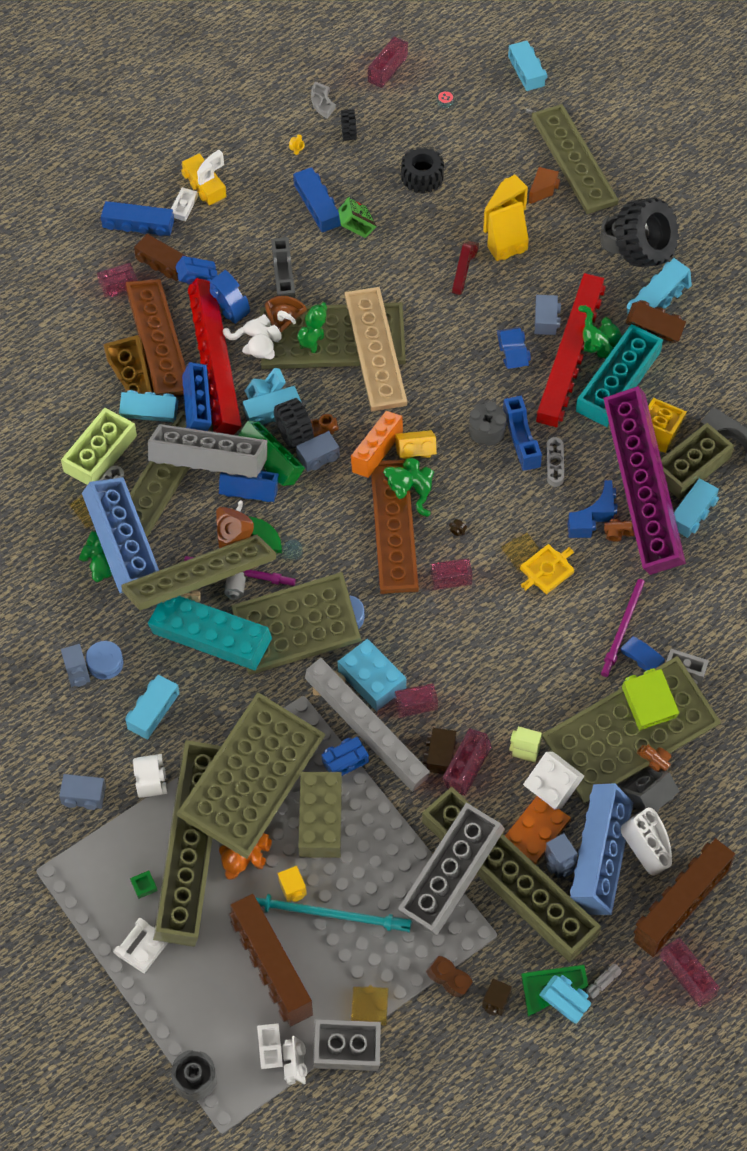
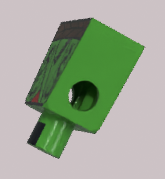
M348 197L338 210L341 226L364 238L377 227L368 208L355 201L353 197Z

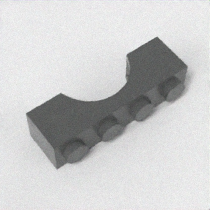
M289 237L271 239L277 296L295 298Z
M712 408L701 420L699 428L708 423L725 438H732L741 443L745 449V461H747V428L738 421L726 416L722 411Z

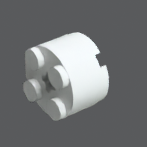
M162 754L133 759L134 776H136V789L139 798L168 794L166 782H163L166 779L165 767H161L163 766Z

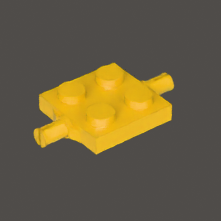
M547 544L520 566V570L528 577L521 584V587L526 591L534 584L547 595L574 573L575 569L567 561V558L574 553L573 550L568 547L560 553Z

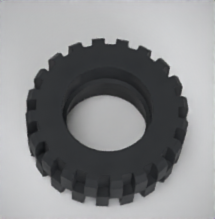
M659 198L633 200L622 207L617 216L618 220L615 221L616 231H614V236H616L617 240L615 243L619 247V253L624 256L623 258L627 262L637 267L657 266L666 263L675 253L674 249L678 246L677 240L680 236L678 234L679 224L676 222L677 217L673 214V209ZM646 224H647L648 230H649V240H648V241H647L646 235H645V225H646Z

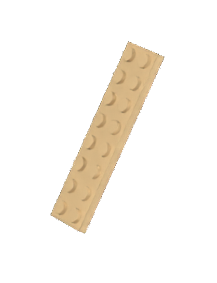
M380 287L345 292L346 305L371 412L407 406V398Z

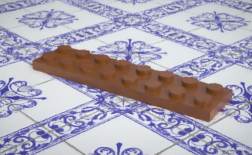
M161 279L126 282L125 288L138 335L142 341L154 393L160 396L166 393L173 394L174 396L184 395L182 375L186 367Z
M405 460L381 461L371 474L380 594L419 592L410 490L407 491L404 498L399 499L396 493L389 487L388 478L383 472L386 467L403 468Z

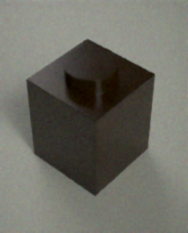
M493 978L483 999L482 1008L490 1015L496 1016L498 1014L502 1016L512 994L513 987Z

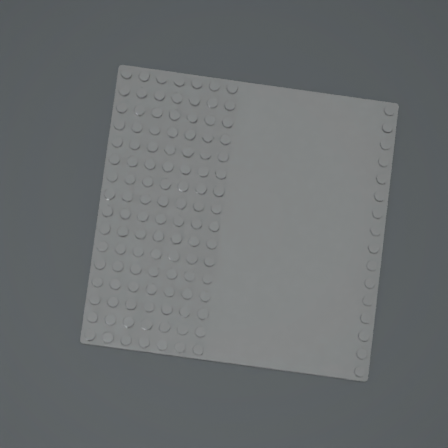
M301 696L284 707V709L326 734L303 772H328L322 763L321 754L329 747L333 746L335 748L341 745L342 741L305 696ZM362 766L342 776L341 858L299 857V776L264 832L269 834L268 838L272 840V845L268 852L261 850L262 857L266 859L263 869H257L250 861L247 868L239 873L238 877L233 880L226 879L225 869L223 868L219 853V847L223 844L212 838L196 945L192 947L167 943L145 974L119 958L113 951L123 943L133 930L138 918H142L155 928L178 777L166 784L168 794L146 797L39 867L36 871L171 1065H173L174 1060L181 1053L189 1050L204 1052L212 1059L215 1066L217 1084L209 1096L197 1102L219 1133L222 1134L291 1086L284 1080V1065L291 1063V1060L286 1062L283 1060L282 1045L285 1044V1040H292V1036H295L303 1041L306 1048L304 1064L306 1065L307 1073L314 1069L313 1043L316 1019L380 1022L434 983L427 975L426 970L438 956L446 957L457 967L497 938L496 931L465 893L438 935H435L413 920L410 933L393 929L387 931L381 925L270 908L269 912L265 913V907H261L312 1000L313 1016L292 1027L289 1026L287 1021H282L278 1012L280 1010L278 1004H273L268 993L270 992L268 986H264L260 980L258 967H253L249 959L248 949L244 950L242 947L239 932L235 933L230 921L232 920L229 916V913H231L230 904L252 893L255 897L265 899L267 894H271L272 900L287 902L279 884L277 873L297 866L305 883L307 895L300 901H290V903L379 917L393 914L394 917L410 919L401 913L398 908L433 855ZM149 870L158 891L138 899L130 878ZM142 930L126 952L131 955L147 933ZM279 1023L283 1067L261 1069L257 1026Z

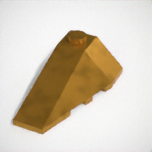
M139 335L103 344L107 362L126 391L133 390L137 391L138 394L153 392Z

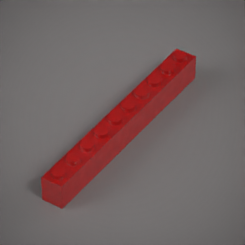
M583 274L537 411V423L558 427L559 421L563 422L565 411L563 409L568 407L570 400L568 394L573 392L575 384L573 378L577 379L579 373L577 366L582 364L584 354H582L584 350L583 330L587 315L585 312H580L578 308L580 305L590 307L594 314L592 323L596 322L597 313L595 311L600 309L602 302L600 296H604L606 291L604 278Z
M196 278L189 285L188 294L201 359L200 364L207 365L213 432L234 435L242 425L226 339L223 334L224 329L219 302L210 293V281Z

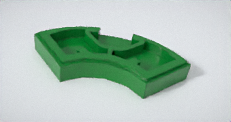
M249 517L254 525L251 536L258 535L276 553H282L281 540L276 530L259 518Z

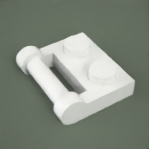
M138 918L135 922L136 926L123 943L117 946L113 952L119 958L145 974L168 942L153 940L155 928L142 918ZM143 930L147 934L130 955L126 951Z

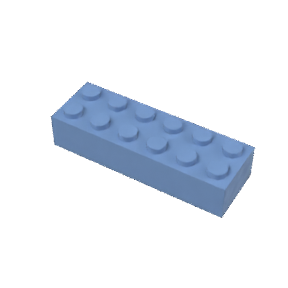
M124 478L89 482L82 495L118 591L123 593L122 584L157 572L159 569Z
M615 783L593 784L589 808L586 812L585 828L582 832L581 848L578 851L577 867L574 870V882L570 890L571 898L589 915H612L626 843L621 833V826L630 819L633 802Z

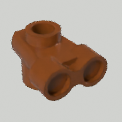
M324 414L319 420L317 418L311 420L314 438L328 431L330 434H333L339 430L337 418H333L331 414Z
M611 519L610 522L604 524V531L607 535L606 539L609 541H621L622 535L635 536L632 521L621 522L618 519Z
M648 744L646 746L642 745L637 751V754L650 762L649 767L657 772L660 769L666 771L671 765L668 762L672 757L671 754L661 747L655 750Z

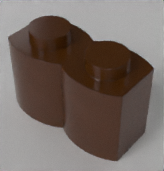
M438 956L434 959L426 970L430 979L438 984H443L445 990L455 997L460 998L473 983L467 973L456 969L454 964L443 956Z

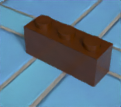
M146 234L134 246L136 259L141 263L148 264L153 270L160 271L167 278L178 281L176 264L185 255Z
M639 300L632 303L625 323L628 325L633 324L661 339L676 343L680 340L686 321L682 320V317L677 314H667L665 309L660 307L653 308L649 306L648 302Z

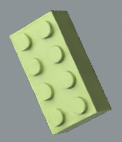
M104 408L61 459L63 471L87 485L89 482L99 481L137 437L135 423Z

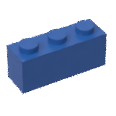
M260 471L257 477L248 478L244 475H229L221 472L219 494L227 497L236 496L248 500L257 499L263 502H274L278 492L279 473Z

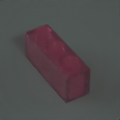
M393 37L368 67V82L383 88L407 59L408 43Z
M468 729L443 776L447 789L453 787L459 794L466 796L492 747L486 733Z
M680 937L662 949L660 958L699 1008L717 996L720 987Z

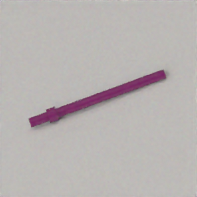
M185 556L184 561H187L194 557ZM251 569L243 571L244 576L271 581V584L280 585L281 583L295 586L296 579L284 577L282 574L275 572L270 574Z
M638 579L611 649L605 656V664L601 675L604 677H608L612 665H615L618 658L617 652L645 583L643 579Z

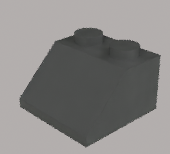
M650 767L633 775L619 787L631 799L633 806L639 812L648 807L658 812L664 804L670 802L680 792L670 772L661 769L657 772Z

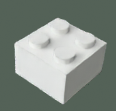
M546 752L523 785L552 808L562 809L584 778V775L556 753Z

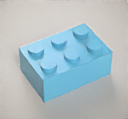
M368 639L338 661V672L345 677L346 681L376 711L406 689V677Z

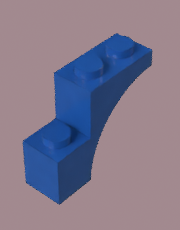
M612 480L604 481L603 493L592 506L581 511L569 512V538H591L592 531L596 530V522H610L614 515H617V503H614L616 488H613Z

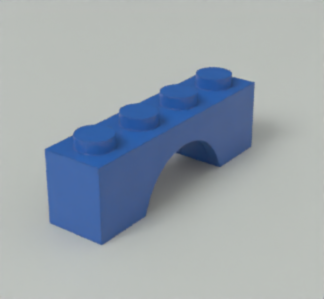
M522 395L504 399L503 411L506 414V423L522 470L540 468L542 454L537 440L532 438Z

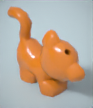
M263 833L248 859L225 845L219 847L226 879L233 880L238 877L239 873L247 868L250 861L257 869H263L266 859L262 857L261 850L267 852L270 850L272 840L268 838L269 834Z

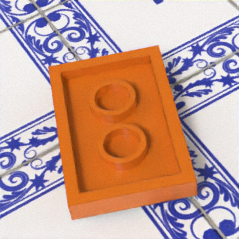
M536 796L505 837L536 865L545 854L546 843L560 835L571 821V817L560 809L552 808Z

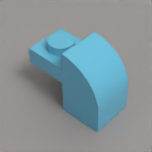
M274 368L265 380L253 379L245 389L247 398L251 399L281 390L286 383L281 370Z

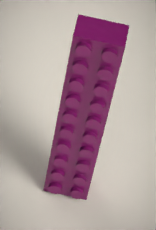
M637 386L603 398L642 567L649 575L686 564L646 395Z

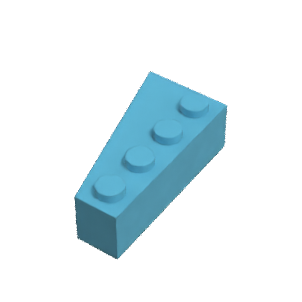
M675 258L667 262L663 266L662 271L659 274H655L651 282L640 290L639 295L629 301L626 307L627 314H629L632 303L639 300L648 302L649 306L653 308H667L674 296L678 298L682 295L681 291L684 288L689 289L692 286L690 269Z

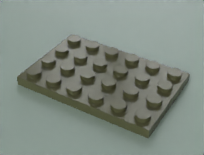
M343 572L231 605L235 616L268 627L272 636V640L257 669L254 671L247 668L249 675L362 641Z

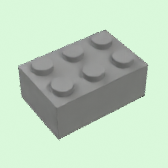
M316 1019L314 1024L313 1068L378 1071L380 1066L381 1022Z

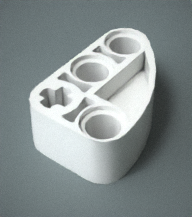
M648 807L622 824L621 833L650 875L655 876L671 867L672 852L669 838L660 817L654 809Z

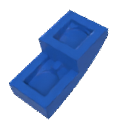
M634 636L620 648L622 654L637 661V665L646 671L657 668L665 662V659L658 652Z

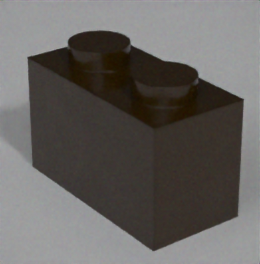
M433 727L432 735L428 734L426 746H429V752L424 753L423 764H426V768L430 772L450 775L457 731Z

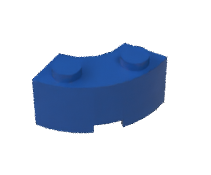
M224 270L210 280V293L219 302L224 317L236 324L250 313V306L246 295L242 296L237 288L240 286L229 272Z
M519 327L497 330L500 351H503L506 357L503 359L506 368L529 366L528 361H531V355L524 344V331H521Z

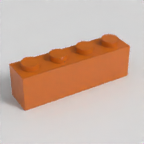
M385 411L351 455L353 473L369 478L395 444V434L403 433V417L401 415Z

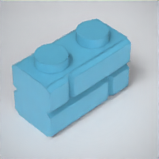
M554 975L539 996L576 1024L591 1005V1002L587 1000L589 995L580 988L577 991L570 986L572 982L564 975H561V977Z

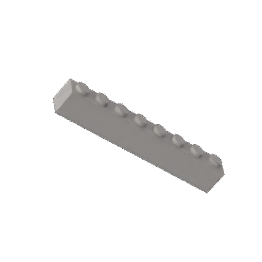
M319 658L306 669L305 679L412 792L428 779L430 771L322 658Z

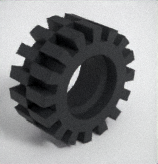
M354 109L341 110L343 141L357 140Z

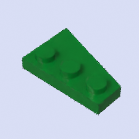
M585 965L521 973L528 1017L551 1006L539 994L554 975L559 977L564 975L572 982L570 986L576 991L578 988L581 990L587 988L588 982Z

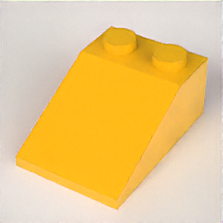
M515 174L500 183L485 207L484 233L488 232L489 213L522 202L523 209L526 210L528 187Z
M522 202L489 213L487 247L496 261L506 260L510 256L522 254L528 250L529 239Z
M653 398L648 405L659 452L666 453L687 411Z

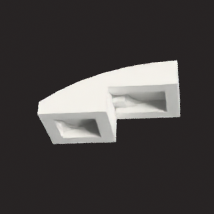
M220 150L210 155L199 167L197 176L200 186L214 178V171L224 165L223 153Z
M279 1023L257 1026L261 1069L283 1067Z

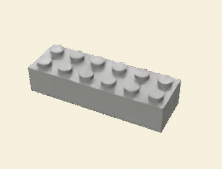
M159 424L148 440V461L157 464L166 463L176 467L185 466L192 469H205L211 472H225L229 475L238 474L252 478L259 475L267 460V440Z
M466 803L398 910L427 930L438 935L505 830L502 824Z

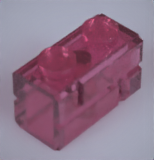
M131 263L97 273L98 283L104 297H114L118 293L126 291V282L137 281Z
M469 558L431 563V578L434 590L472 585V569Z
M434 684L395 691V705L399 718L438 710V698Z

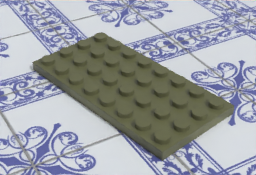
M384 303L398 365L406 364L403 303ZM327 305L326 322L321 327L324 329V338L317 340V351L315 353H311V349L303 347L300 349V343L297 339L300 329L307 326L304 319L312 306H306L307 311L296 320V323L281 332V340L278 342L273 341L275 356L271 360L261 358V369L361 366L347 305ZM260 307V316L264 314L269 319L265 307Z
M678 656L655 668V670L662 669L679 710L677 718L639 731L621 688L542 734V738L551 752L556 753L584 775V778L575 789L583 804L590 801L593 784L615 783L618 785L649 767L650 762L637 754L638 749L642 745L646 746L649 744L655 750L661 747L671 754L721 724V721Z
M257 692L178 810L176 816L248 859L326 734Z

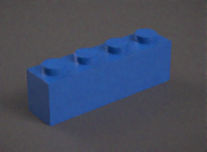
M312 167L294 173V186L321 232L323 233L341 226L339 209H336L334 199L329 197L326 186L322 185L319 174L315 173Z
M105 201L101 222L102 227L109 230L117 229L125 232L133 231L142 234L170 236L174 224L173 209Z
M189 362L182 375L186 428L208 431L212 421L207 365Z

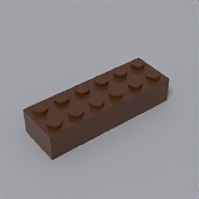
M716 838L711 844L707 842L701 850L702 854L698 858L695 856L688 864L689 869L686 872L682 871L677 876L675 885L673 887L668 886L665 889L660 902L656 900L649 908L650 913L646 917L643 915L637 921L633 942L652 957L658 953L730 870L735 853Z
M252 893L230 904L231 913H229V916L232 920L230 921L235 933L239 932L240 942L244 950L248 949L249 959L253 967H258L260 980L264 986H268L270 991L268 993L273 1004H278L280 1009L278 1012L282 1021H287L289 1026L292 1027L313 1016L312 1000L254 894Z

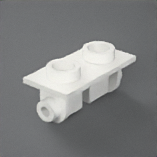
M292 1036V1040H285V1044L282 1045L283 1060L285 1062L291 1060V1063L284 1065V1080L289 1085L295 1084V1080L306 1084L307 1068L304 1064L306 1048L303 1041Z

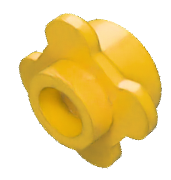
M300 134L297 137H292L289 142L290 150H293L294 154L298 155L299 151L305 146Z

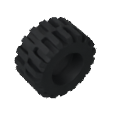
M417 147L416 150L411 149L410 153H405V157L402 158L401 180L405 187L408 186L410 191L414 189L416 193L418 191L425 193V191L432 192V189L436 190L438 186H441L444 179V161L439 152H434L432 148Z
M297 398L274 407V417L278 430L284 442L291 449L314 438L309 415Z

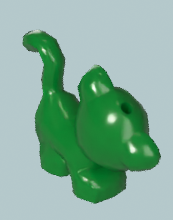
M322 302L321 305L312 306L307 312L304 319L307 326L302 327L297 335L300 349L303 347L311 349V353H315L317 351V340L324 338V329L321 327L326 322L327 305L325 302Z
M580 305L578 310L585 312L587 315L583 330L584 351L589 353L597 351L598 357L607 358L623 335L619 328L612 323L611 319L606 316L602 319V325L599 329L592 324L594 314L591 308L586 305Z
M414 458L406 459L403 463V468L386 467L383 472L388 478L389 487L396 493V496L399 499L404 498L407 491L413 486L417 494L420 495L415 504L417 512L422 516L429 517L431 512L424 509L423 504L426 502L427 496L431 491L434 471L428 467H423L419 470V461Z
M92 530L78 560L86 562L91 558L92 561L89 567L92 572V579L95 582H100L111 577L112 572L97 532Z

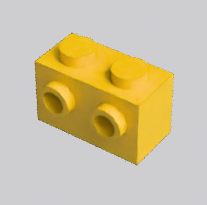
M432 430L395 434L396 452L402 459L413 458L414 456L428 458L431 455L437 454L436 436Z

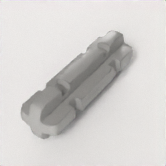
M612 964L608 971H605L594 981V984L587 987L586 993L591 998H595L614 978L621 974L622 970L617 964Z

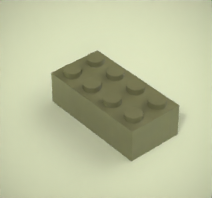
M708 423L704 424L661 459L668 490L680 500L692 489L699 478L702 480L706 479L731 458L734 445Z
M301 772L299 857L341 858V772Z

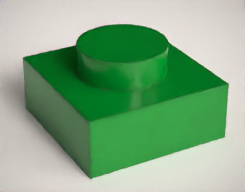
M149 870L130 878L138 899L158 891Z

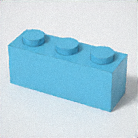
M528 41L509 45L508 57L525 90L529 91L545 86V79H547L546 70L542 69L540 59L536 58L534 48L530 46Z
M295 386L244 400L243 411L247 421H259L264 425L272 421L276 422L274 417V407L293 398H297L300 402L301 400Z
M133 390L121 393L119 414L124 418L174 422L177 418L178 400L173 394L166 393L163 396L156 395L153 392L138 394L137 391Z
M700 478L697 480L674 512L680 534L688 538L691 533H696L701 519H706L709 514L708 509L711 506L714 507L719 500L717 496L718 488Z
M160 675L151 680L145 694L138 698L136 707L133 711H129L126 716L127 729L148 740L180 694L178 684Z

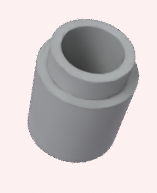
M243 572L226 578L224 593L231 600H238L244 595L246 578Z

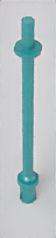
M267 894L266 899L255 897L259 905L265 907V913H268L270 908L381 925L387 931L393 929L410 933L412 919L394 917L393 914L379 917L272 900L271 894Z

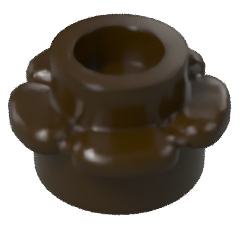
M455 519L452 523H449L451 533L456 536L460 534L465 535L467 526L462 521Z

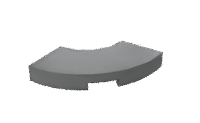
M315 81L311 89L312 105L320 115L328 119L335 110L336 104L328 98L330 87Z

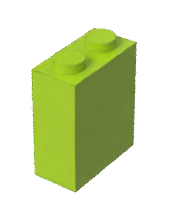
M649 669L644 672V675L639 677L632 675L623 682L622 689L639 731L678 717L679 710L662 669Z

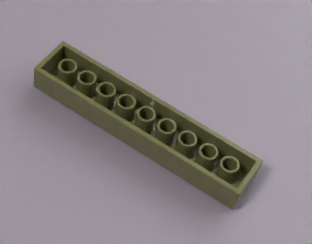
M185 740L153 940L195 947L198 940L212 837L176 816V814L221 746Z
M450 787L422 812V823L442 841L464 805L470 803L453 787ZM502 834L477 872V875L571 963L599 936L601 926Z

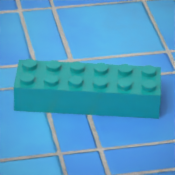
M631 324L578 397L576 412L608 428L610 424L603 398L637 387L661 353L663 339Z
M181 596L159 603L148 621V625L155 635L254 671L257 669L272 640L269 628Z

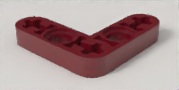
M468 241L462 246L452 288L453 294L462 295L470 260L475 259L478 252L479 243Z

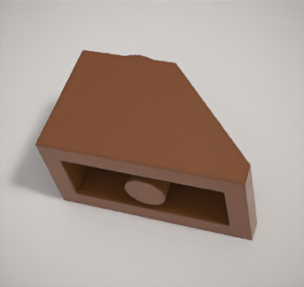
M542 167L538 168L529 192V203L532 204L550 197L554 194L555 189H559L561 179H558V171Z

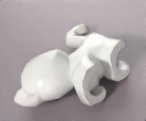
M264 314L259 318L248 321L233 334L228 328L223 330L224 336L229 340H237L243 334L252 336L249 343L243 347L242 352L247 355H253L256 358L269 360L274 358L273 341L278 342L281 340L280 330L275 325L271 326L270 320Z

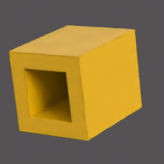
M297 866L277 873L279 884L287 902L300 901L307 895L305 883Z

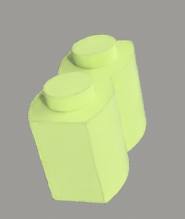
M518 726L517 731L513 730L510 740L509 751H513L512 756L536 763L542 733Z

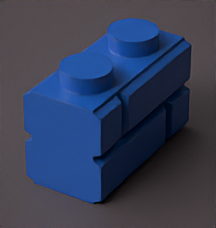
M182 256L176 264L179 282H185L188 285L192 284L196 278L210 281L217 276L214 261Z
M350 737L346 738L341 742V745L335 748L333 746L329 747L321 754L322 763L328 772H341L342 776L369 763V755L358 737L353 739Z

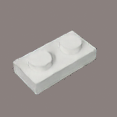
M181 188L171 208L173 209L175 219L187 220L198 198L197 191Z

